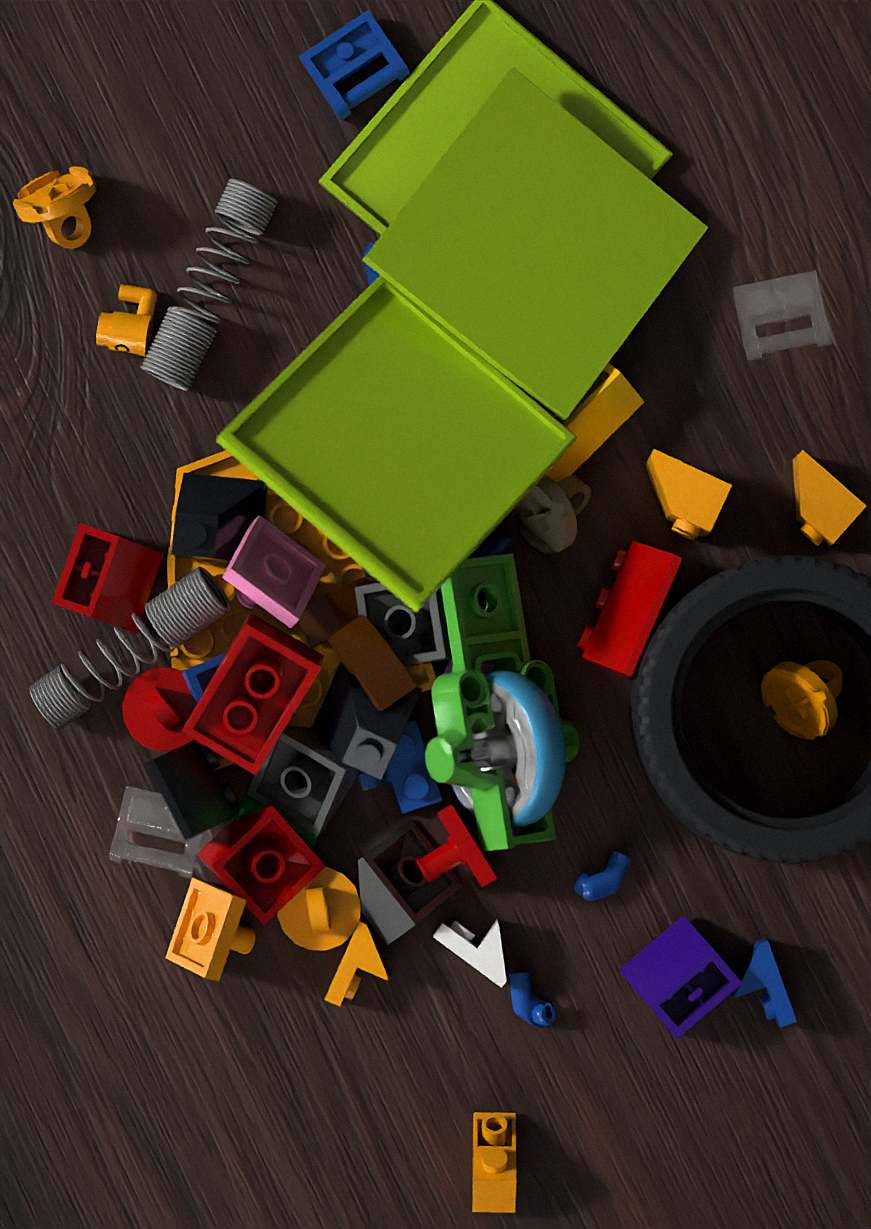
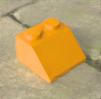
M654 449L648 457L645 466L664 518L673 524L671 531L693 541L698 536L704 538L711 532L732 485Z

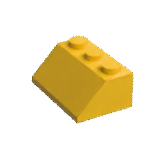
M608 363L569 417L563 422L538 403L578 437L572 447L546 473V476L553 479L556 483L570 477L644 403L624 375Z

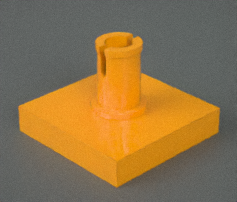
M192 878L165 958L204 978L219 982L230 949L241 954H248L254 946L255 931L249 927L238 926L247 900L206 881Z

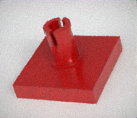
M450 804L438 811L436 814L449 834L446 837L448 842L421 859L415 860L429 884L461 863L463 866L468 865L481 887L497 879L453 805Z

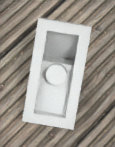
M498 919L477 946L471 942L475 935L456 920L451 926L444 921L440 924L433 937L502 988L507 979Z

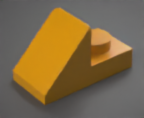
M361 919L324 999L339 1007L344 997L352 1001L362 979V977L355 974L357 967L387 981L390 978L369 924Z

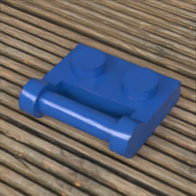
M369 10L299 56V60L340 121L352 114L351 109L394 80L402 81L411 74ZM382 55L388 64L344 95L341 96L335 88L337 84Z

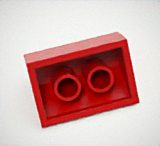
M632 541L628 549L620 546L610 569L617 572L612 587L609 588L603 585L594 605V609L601 611L594 627L586 624L577 644L578 648L584 650L580 659L625 679L632 677L683 558L636 541Z

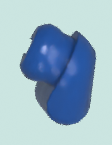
M613 850L603 872L592 876L582 873L576 878L574 882L575 892L583 896V899L587 901H596L616 893L620 888L632 858Z
M530 971L509 973L514 1013L537 1028L552 1025L557 1016L556 1009L552 1004L545 1002L532 993Z

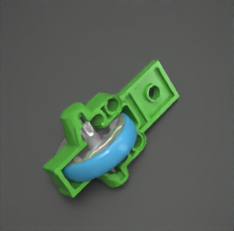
M514 554L468 558L441 586L453 665L452 673L438 676L432 686V700L438 736L432 739L426 748L427 770L437 782L451 784L461 804L476 818L481 852L514 848L515 845L556 840L551 807L562 788L566 763L573 760L578 754L580 746L578 731L573 722L567 718L560 717L554 677L548 664L542 660L530 661ZM479 591L483 592L487 600L485 611L481 609L478 603ZM490 661L494 664L495 671L481 673L480 664ZM505 726H509V727H510V731L507 730V729L505 728ZM520 828L519 834H512V829Z

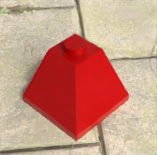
M273 806L266 807L227 825L197 853L198 857L231 893L247 900L245 907L263 925L326 867Z

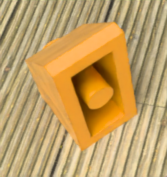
M802 450L793 459L796 519L803 524L800 528L801 533L812 543L819 546L823 542L825 545L830 546L834 544L867 505Z

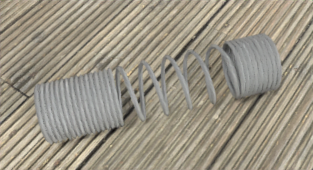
M229 179V183H227V187L223 191L224 194L221 195L222 198H220V202L216 206L217 209L214 210L217 218L233 231L217 227L205 229L208 238L226 252L209 247H198L196 249L198 257L218 272L200 267H189L186 269L189 277L209 292L186 286L177 289L180 297L200 312L177 306L169 307L166 316H164L165 320H162L163 323L160 324L161 327L158 328L159 331L155 335L156 339H153L154 342L149 347L150 350L146 354L147 358H144L145 362H142L143 365L140 366L144 372L185 391L190 390L189 387L192 386L191 383L195 378L194 375H197L196 371H199L198 368L201 367L200 364L204 359L203 356H206L205 352H208L207 349L210 348L209 345L213 340L212 337H215L214 333H217L215 328L189 314L216 323H221V320L194 303L181 290L202 294L227 304L231 303L230 299L204 284L190 271L204 272L236 284L240 283L239 279L210 262L200 251L213 252L249 264V260L220 243L209 231L222 232L254 244H259L258 240L238 228L255 235L264 234L263 231H265V227L269 223L268 220L271 219L270 216L273 215L272 212H274V208L278 204L277 200L270 194L238 179Z
M198 566L197 569L191 571L190 574H187L183 579H180L176 584L174 583L173 586H170L166 591H163L159 596L157 595L156 598L145 604V611L150 622L162 639L171 646L170 649L159 644L151 636L140 617L136 613H132L133 621L149 639L154 653L153 661H148L138 654L123 630L115 625V633L132 653L137 670L134 674L122 668L101 638H97V645L117 671L119 684L113 686L100 676L89 656L84 651L79 650L82 662L99 682L101 697L95 698L88 694L72 669L62 662L61 665H58L54 670H51L38 679L37 682L35 681L30 685V695L33 702L52 726L63 729L67 724L69 725L77 717L79 718L91 709V700L96 702L104 700V685L111 689L119 690L122 687L121 672L131 677H137L140 673L139 660L146 664L154 665L157 662L158 655L156 646L163 651L173 652L175 648L184 644L200 631L202 632L206 626L209 627L210 624L216 622L217 619L219 620L227 612H230L231 607L227 596L214 577L205 568Z

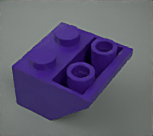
M684 915L619 969L676 1039L743 984Z

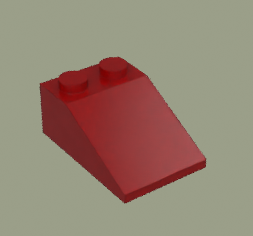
M250 612L181 732L256 775L322 668L324 655Z

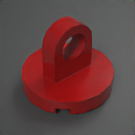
M171 667L152 668L139 675L127 688L122 704L123 721L130 735L146 748L159 752L172 751L194 740L181 732L196 706L181 670Z

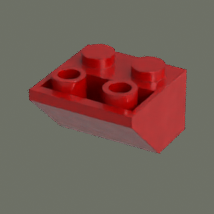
M80 523L51 603L113 626L117 625L122 629L137 634L138 627L132 619V613H136L142 620L145 604L148 603L165 554Z

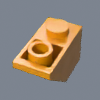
M473 1112L472 1212L515 1213L516 1113Z

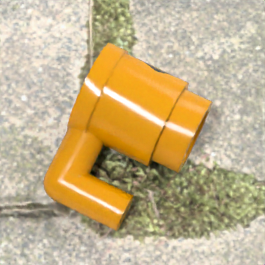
M121 284L118 300L139 304L137 314L114 311L113 314L101 312L97 326L96 344L108 347L110 351L146 357L152 341L153 316L157 294L150 288Z

